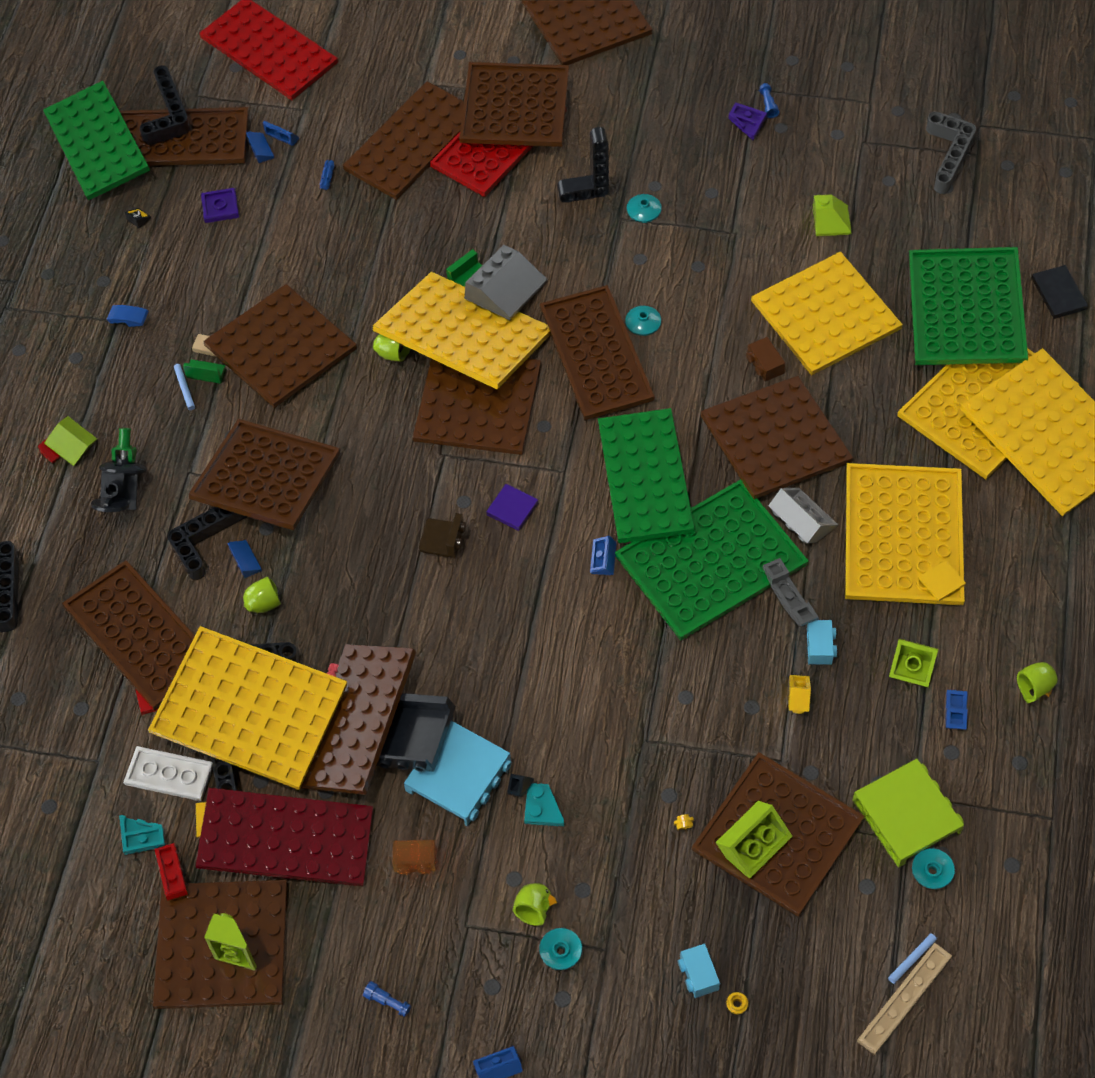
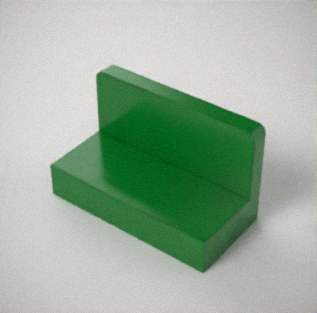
M472 249L446 269L447 279L465 287V282L482 266L478 262L477 252Z
M192 359L189 363H184L183 365L186 378L219 384L222 383L226 372L225 365Z

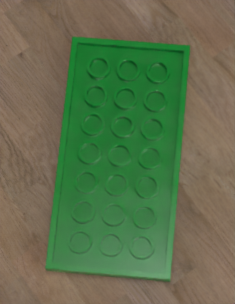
M104 81L96 83L43 109L88 201L150 171Z
M671 408L598 418L618 543L695 533Z

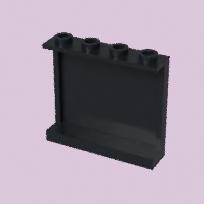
M402 693L377 766L385 769L394 767L405 771L408 769H415L419 772L434 771L456 708L452 701L445 696Z

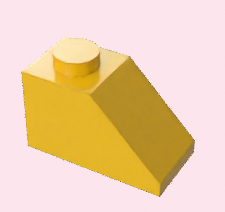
M790 675L789 710L797 714L809 712L810 676Z

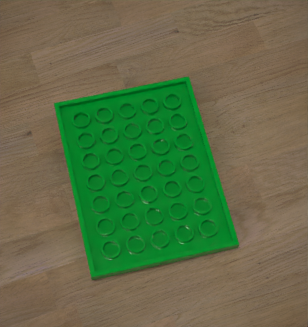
M1018 247L909 250L915 365L1022 363L1028 360Z
M741 479L691 508L695 533L633 541L615 552L616 558L680 641L770 588L771 585L763 569L764 564L780 558L790 572V576L809 563L808 559L757 498H752Z

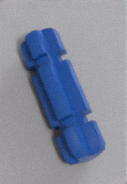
M333 160L325 161V167L323 168L319 184L322 190L329 189L333 174L332 170H334L335 166Z

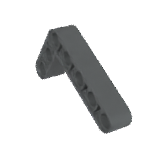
M931 112L928 115L926 131L931 135L953 142L936 174L934 190L937 193L945 194L950 190L974 140L976 127L970 122L940 112Z

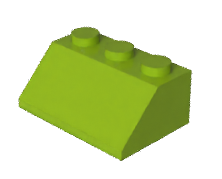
M757 801L715 843L726 859L745 876L751 878L792 835L773 805Z
M221 913V915L213 914L204 938L215 960L256 970L255 961L233 917L225 913Z

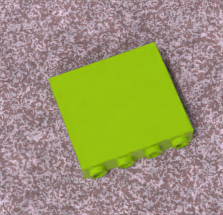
M918 759L857 790L853 796V802L861 814L865 816L864 818L898 868L906 864L908 858L953 833L961 834L964 827L962 817L955 813L950 800L943 796L938 783L931 779L928 775V769Z

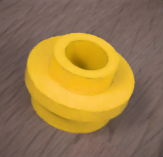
M689 814L677 816V820L673 823L677 826V830L693 827L694 817H689Z
M732 993L727 998V1008L733 1014H742L748 1008V999L742 993ZM739 1001L741 1006L736 1007L733 1003Z

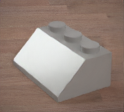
M781 488L768 505L773 510L772 513L786 522L785 525L790 530L795 531L799 535V539L804 543H816L838 526L800 488Z

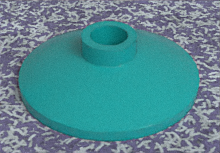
M649 194L636 195L629 200L627 213L635 221L651 222L660 215L661 203L656 197Z
M637 306L627 313L625 323L628 330L633 334L647 336L655 333L660 328L661 316L656 309L650 306Z
M925 849L915 856L912 863V872L917 882L929 889H940L952 881L955 867L952 859L945 852L938 849ZM934 869L936 874L929 873V870Z
M556 928L543 936L539 946L540 956L543 962L550 968L565 970L573 967L579 961L582 954V944L579 937L573 931L566 928ZM559 949L565 950L564 954H558L557 951Z

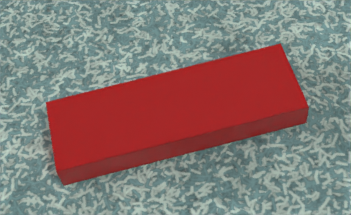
M175 843L154 849L167 901L187 895Z

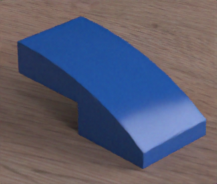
M112 305L107 320L110 324L126 323L128 327L143 326L149 311L135 306Z
M947 690L945 726L949 729L966 730L968 711L967 691Z

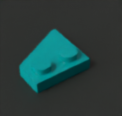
M532 783L527 790L525 824L564 827V819L549 784Z
M124 815L119 816L122 847L125 855L152 850L166 845L164 828L161 824L147 823L141 819H129Z

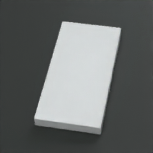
M137 746L124 779V784L126 786L202 801L213 765L210 761Z

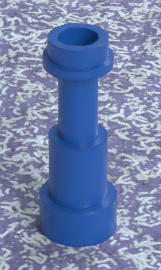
M764 83L760 86V93L765 98V112L768 118H775L779 115V109L774 102V98L770 95L771 87L769 84Z
M372 981L368 983L363 992V997L370 1001L373 999L384 1006L387 1004L398 1010V1015L406 1017L411 1009V1005L408 1002L401 1003L390 997V993L382 990L378 984Z

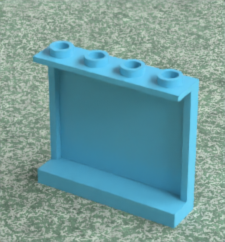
M451 721L435 770L419 772L413 769L404 782L405 790L411 795L416 792L464 819L465 825L468 826L471 821L477 818L481 805H485L489 800L491 790L499 785L503 772H507L512 764L510 753Z

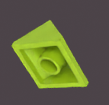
M67 416L56 425L44 444L72 466H75L97 441V438Z
M899 639L889 677L928 687L938 649Z

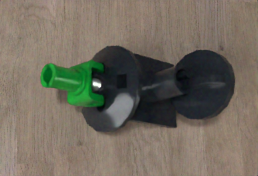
M119 428V444L112 448V461L99 466V469L102 470L101 496L91 502V507L94 510L102 512H119L126 509L137 510L138 475L145 473L147 468L135 462L136 448L130 445L131 428Z

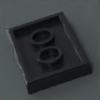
M1066 265L1032 274L1031 278L1054 319L1087 310L1088 304Z

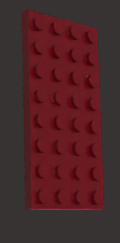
M208 788L196 868L363 887L373 806Z

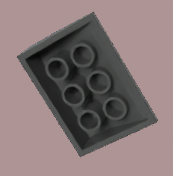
M503 245L465 282L464 299L511 320L545 285L547 278L519 251Z

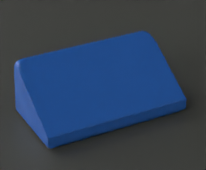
M263 121L265 134L292 146L298 141L299 136Z
M246 132L247 140L258 163L274 158L263 133Z
M611 536L593 539L591 574H614L617 543Z
M247 540L227 543L244 579L262 571Z
M514 1046L473 1061L478 1078H507L523 1071Z

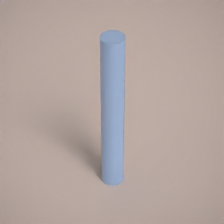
M175 364L174 370L188 410H193L195 405L180 364Z
M930 933L888 977L889 981L895 984L937 938Z

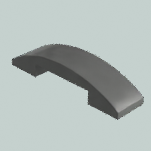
M780 558L763 565L766 577L777 598L798 625L803 626L819 618L810 603H806L789 578L790 572Z

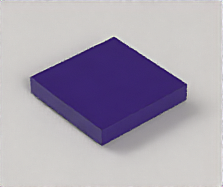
M235 188L201 193L205 223L239 218Z
M505 484L486 511V515L519 531L537 506L538 499Z

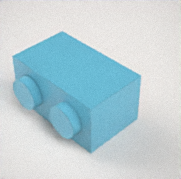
M815 620L807 624L808 664L832 665L833 657H837V645H833V640H836V628H832V620Z
M702 944L681 951L678 964L681 972L686 973L687 979L685 983L688 991L693 992L695 998L718 991L720 982L706 945Z

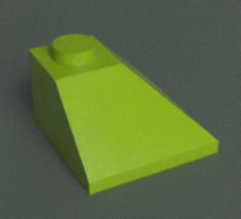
M814 195L813 217L816 236L851 235L848 205L833 195Z

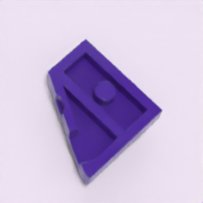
M736 102L729 113V119L752 140L755 139L767 117L766 112Z

